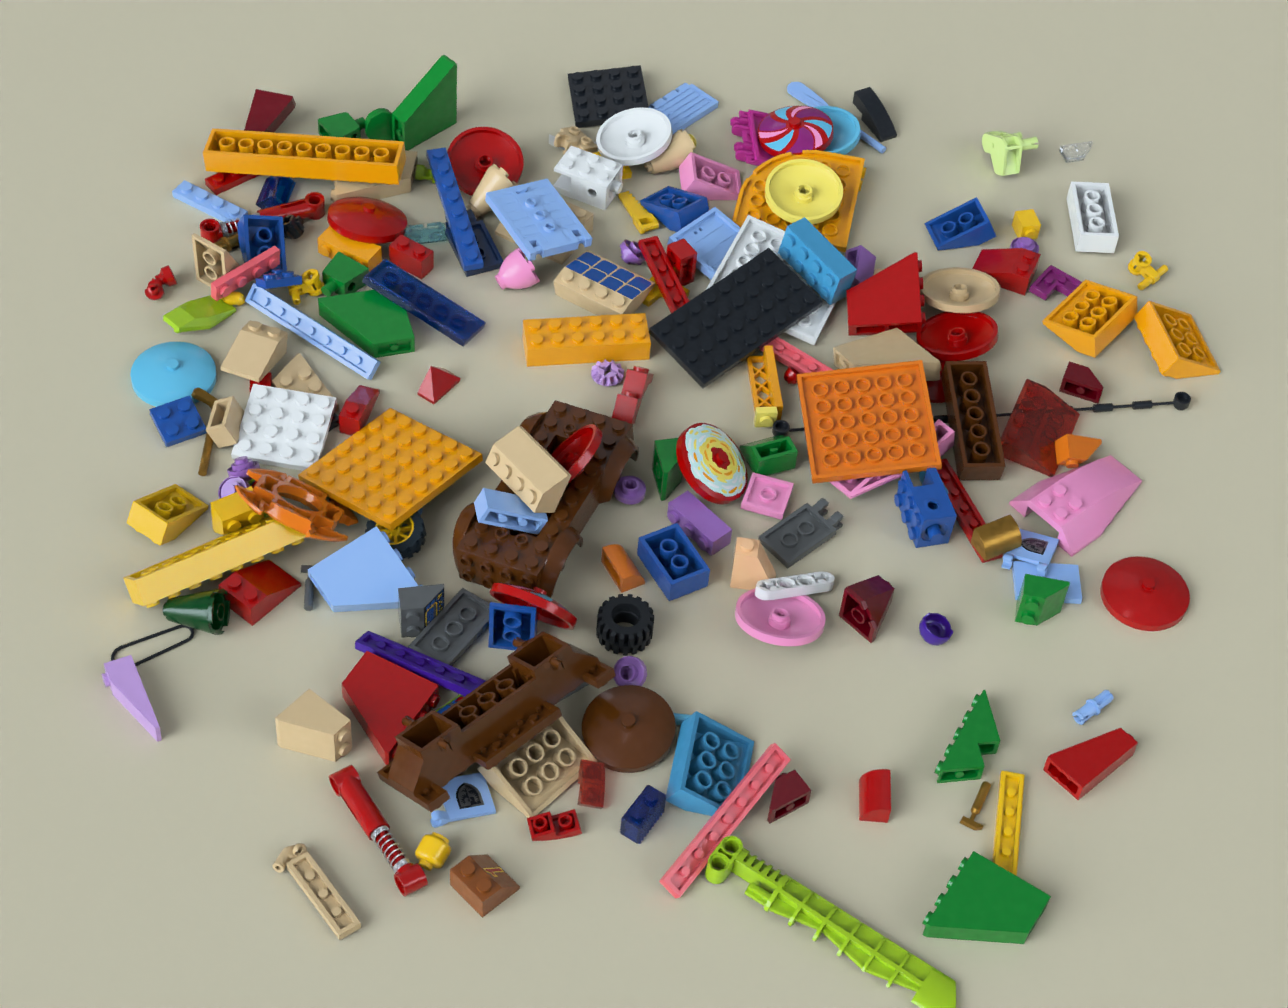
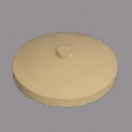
M960 267L943 268L932 271L923 277V289H920V295L924 294V302L936 309L953 313H973L986 310L997 303L1000 295V285L992 276L975 269Z

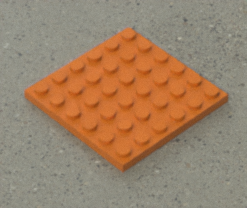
M922 360L797 374L812 484L902 474L906 470L908 473L926 471L927 468L942 469Z

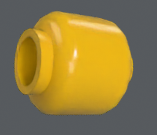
M436 832L424 835L415 850V856L419 860L418 864L429 871L432 868H442L451 853V847L448 844L449 840Z

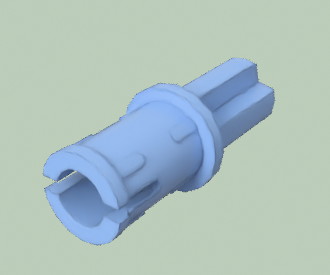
M1104 690L1094 699H1088L1084 706L1073 712L1074 720L1079 725L1084 724L1092 716L1099 715L1101 709L1108 705L1114 697L1109 690Z

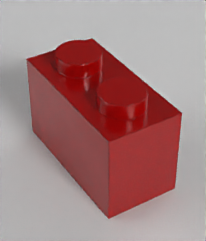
M401 234L389 245V263L422 280L434 268V251Z

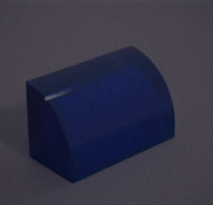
M270 176L266 178L256 205L261 209L288 203L296 183L290 177Z

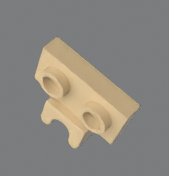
M576 126L561 128L554 140L555 147L565 148L563 154L566 153L570 146L591 153L597 152L598 149L597 145Z

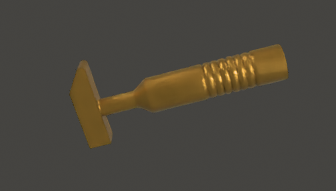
M982 782L971 808L972 814L970 819L963 816L960 824L973 830H982L983 825L975 822L974 819L976 815L980 814L991 788L989 782Z

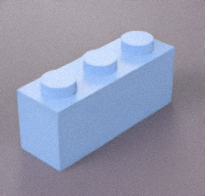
M483 488L474 502L478 523L538 535L548 521L546 513H534L516 494Z

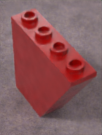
M917 252L906 256L847 290L849 336L873 335L894 328L900 329L903 333L922 332V324H926L925 312H921V307H924V294L920 295V289H923V277H919V272H922V260H918Z
M369 651L364 653L341 683L342 697L386 765L393 761L398 747L395 736L407 727L402 724V719L406 718L405 716H410L412 719L417 720L429 713L432 708H436L440 701L438 684Z

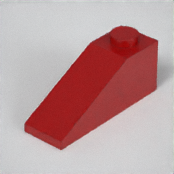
M359 385L347 398L339 414L340 433L352 436L366 425L380 393L379 389Z

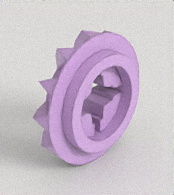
M605 359L603 362L597 361L596 365L592 366L591 377L599 385L615 386L623 380L624 369L621 368V363L615 364L614 360L607 362ZM607 370H611V372H609L605 376L604 372H606Z

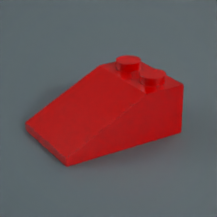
M1024 248L982 249L972 269L992 276L997 280L1000 288L1025 296L1037 271L1041 254Z
M266 560L235 571L222 581L218 587L227 592L224 596L225 600H230V609L253 626L301 587V583L272 561Z

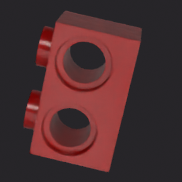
M684 238L667 245L666 254L681 285L685 286L694 282L697 252Z

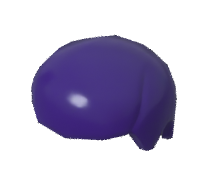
M927 613L920 621V635L924 641L931 645H942L953 634L949 621L939 613Z

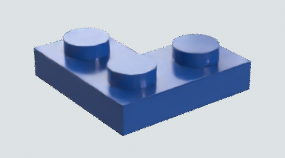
M283 268L272 269V272L264 273L263 277L256 278V286L264 289L302 284V276L294 274V271H284Z

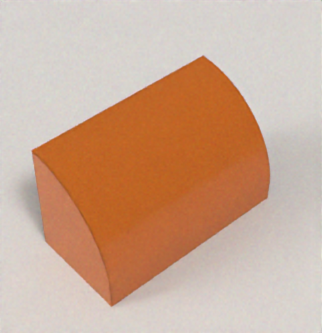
M611 544L602 547L601 562L621 593L645 584L644 578L623 546Z

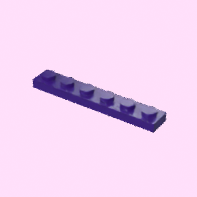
M367 631L355 641V649L363 653L369 651L464 697L486 682L481 678L371 631Z

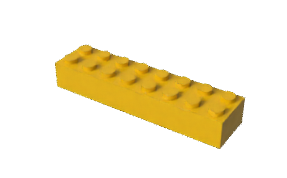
M268 516L257 523L244 526L235 532L225 534L123 577L132 602L150 608L160 603L159 600L168 597V599L179 596L181 594L180 591L189 588V590L200 587L202 585L201 582L210 579V581L219 579L225 571L230 570L234 572L240 570L246 562L251 561V563L261 561L264 559L263 555L267 553L276 554L283 551L286 545H298L305 541L306 535Z

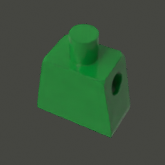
M347 112L318 119V133L320 136L361 138V130L366 128L363 117L354 120Z
M338 252L322 272V279L325 284L321 287L322 293L328 297L333 293L341 295L358 291L369 284V268Z

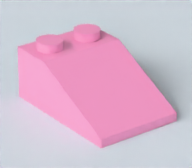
M692 152L679 166L681 190L707 197V200L738 199L741 189L739 170Z

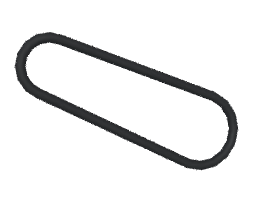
M177 625L121 645L112 652L111 661L115 660V654L123 648L179 628H188L191 631L189 638L136 662L135 666H138L189 642L194 637V629L184 625Z

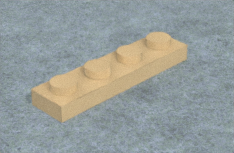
M308 851L286 863L287 870L339 940L361 928V922Z

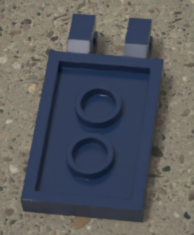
M471 209L466 210L484 262L482 269L464 271L466 277L500 269L503 259L483 220L477 221ZM447 221L445 222L447 228L445 229V235L462 267Z

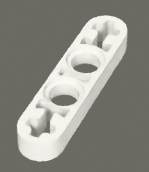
M822 571L760 580L756 584L755 596L761 600H775L828 592L833 589L835 577L831 573Z

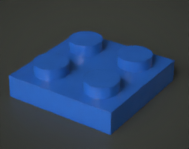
M190 395L149 409L150 416L166 448L207 433L206 426Z

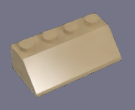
M522 426L516 427L494 443L485 462L534 513H554L571 478V474Z

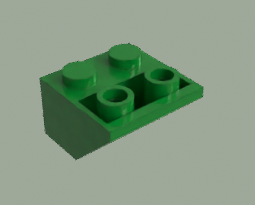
M777 435L743 444L739 447L754 473L768 476L794 469L796 466L798 450L790 436Z

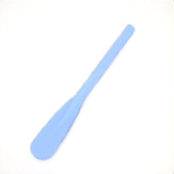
M791 82L787 86V92L809 107L829 106L820 96L801 82ZM860 129V139L882 154L886 151L884 145Z

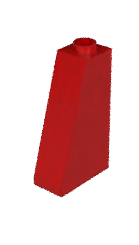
M1118 728L1049 755L1043 770L1073 797L1079 800L1131 758L1138 742L1132 735L1126 733L1122 728Z

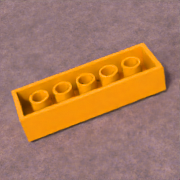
M645 313L523 320L522 338L527 367L597 363V361L603 362L605 359L607 362L612 360L616 362L649 360L651 340Z

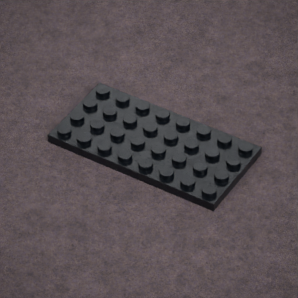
M767 248L650 327L649 334L702 388H705L820 308L823 301L770 248Z

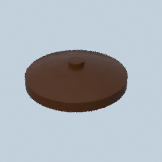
M622 685L602 692L588 705L582 719L584 745L596 758L597 763L616 772L635 773L650 769L667 756L675 740L676 723L671 707L659 694L641 686Z

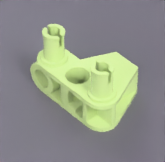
M990 131L984 133L982 136V146L986 153L991 154L995 174L1004 176L1019 173L1022 151L1037 149L1039 144H1035L1038 143L1037 137L1021 139L1023 138L1021 132L1010 134L1003 131Z

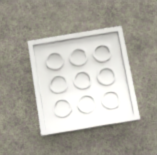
M253 384L240 424L239 440L237 444H234L231 453L232 459L247 456L248 459L257 461L259 464L304 471L322 456L336 408L337 398Z

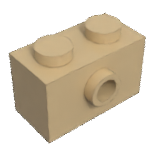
M234 396L214 401L206 432L218 448L237 444L239 440L240 424L244 410Z

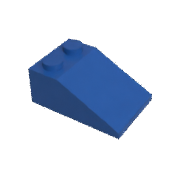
M667 186L640 200L644 208L652 213L669 230L678 232L709 211L707 197Z
M977 197L924 223L938 251L977 246L996 237L994 229Z
M243 215L237 226L239 245L244 263L269 248L276 246L280 249V264L276 268H283L284 271H287L283 217Z
M490 602L488 648L516 650L518 647L513 646L514 638L519 637L523 640H529L537 635L538 622L537 608Z

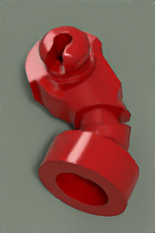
M169 265L162 267L160 274L154 276L155 279L152 278L148 283L147 289H145V295L151 300H159L165 294L162 288L164 284L169 287L177 284Z

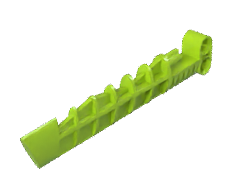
M725 837L710 855L705 870V877L710 883H723L731 872L750 883L744 894L763 905L766 912L771 911L790 919L788 922L790 927L795 922H799L816 929L817 931L812 938L815 942L823 933L839 948L837 956L840 957L844 953L861 971L887 980L886 986L888 988L895 983L915 991L916 994L911 1002L918 1007L956 1008L955 980L792 879V877L787 874L783 876L780 874L781 871L779 869L775 871L771 864L767 866L764 860L759 861L757 859L758 856H751L750 851L743 847V843L738 837Z

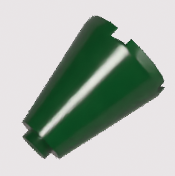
M213 589L168 599L164 603L163 615L166 616L168 621L214 635H221L225 632L221 631L223 626H228L230 600H225L224 594H227L224 589Z

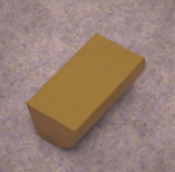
M1010 514L975 528L970 543L986 561L1021 547L1022 538L1020 529Z

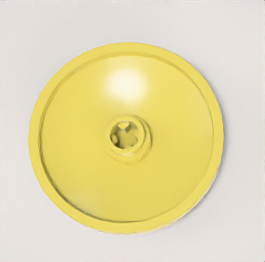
M794 159L786 161L775 167L766 180L765 199L768 206L777 216L791 223L804 217L811 224L826 221L838 211L842 202L843 186L840 178L830 167L815 160Z

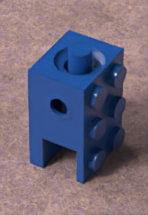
M927 468L922 486L915 487L907 470L903 471L901 480L898 481V491L894 496V501L901 511L902 522L907 525L910 540H913L916 548L949 543L957 515L937 469Z

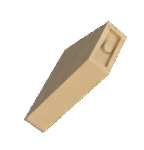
M405 150L406 162L399 185L335 180V189L331 190L330 200L335 202L347 197H368L380 200L411 192L418 164V152Z
M898 328L833 347L834 366L838 369L922 360L926 381L940 380V361Z

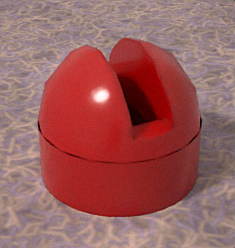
M789 366L784 373V380L788 384H796L797 374L800 373Z

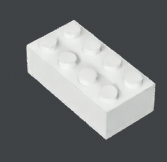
M1071 181L1066 199L1075 251L1114 253L1119 233L1109 183Z

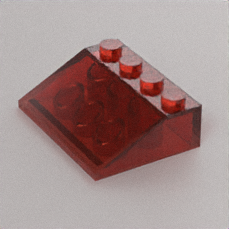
M1026 379L1001 436L1004 458L1049 477L1054 476L1059 466L1056 459L1055 440L1066 434H1072L1080 414L1048 387Z

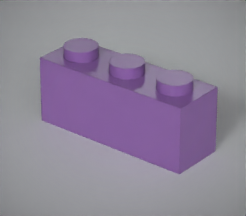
M688 490L668 503L667 517L673 524L678 523L686 536L694 540L699 548L706 551L710 556L730 544L732 529Z

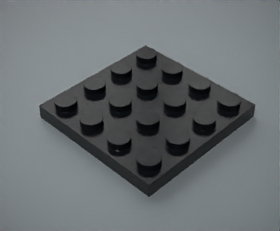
M641 65L568 74L575 126L578 128L600 126L613 115L627 109L649 108Z

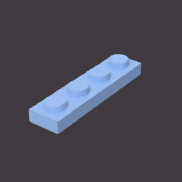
M185 180L172 191L174 198L224 222L226 220L230 222L231 219L236 221V218L241 219L243 215H248L247 210Z

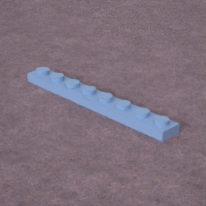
M253 283L245 302L364 378L372 380L381 361L272 292L257 287L256 283Z

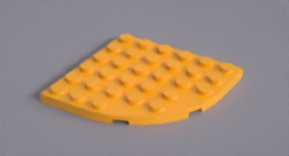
M802 150V155H794L788 152L765 161L753 170V174L749 178H746L738 195L732 221L741 227L747 216L750 215L786 231L787 226L792 223L777 216L770 209L765 199V184L771 171L778 165L794 159L815 160L830 167L841 180L843 186L842 202L838 211L831 218L812 225L838 251L846 252L865 158L819 150Z

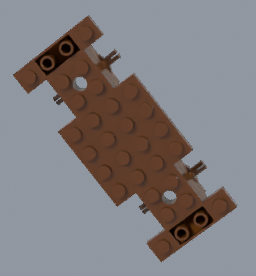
M544 631L529 640L516 637V639H513V646L518 648L507 656L510 664L441 714L432 710L417 720L412 719L410 716H405L406 718L402 719V724L407 727L395 736L398 747L394 759L379 770L377 774L380 780L423 808L433 812L450 799L447 790L442 788L450 780L466 771L475 762L487 770L497 766L500 761L517 751L520 746L533 739L539 732L552 725L562 716L560 708L555 706L560 699L576 690L584 682L599 689L616 676L615 671L612 667L600 662L598 657Z

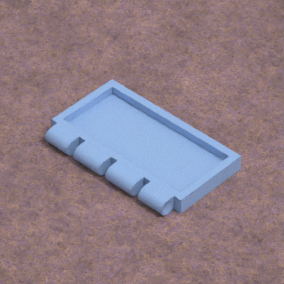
M684 83L650 104L649 108L658 110L667 116L674 134L680 129L684 130L718 108L719 101L695 85Z

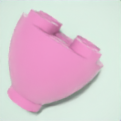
M520 248L515 249L505 258L499 273L495 275V279L502 290L505 288L525 289L540 282L536 273L532 272L535 270L534 265L531 261L524 259L526 256Z

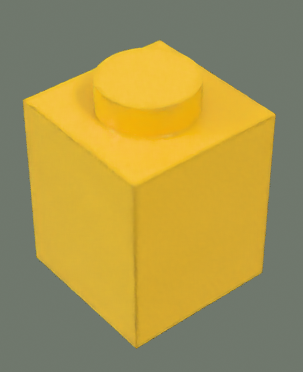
M1033 209L1015 211L1012 227L1017 237L1037 239L1041 223Z

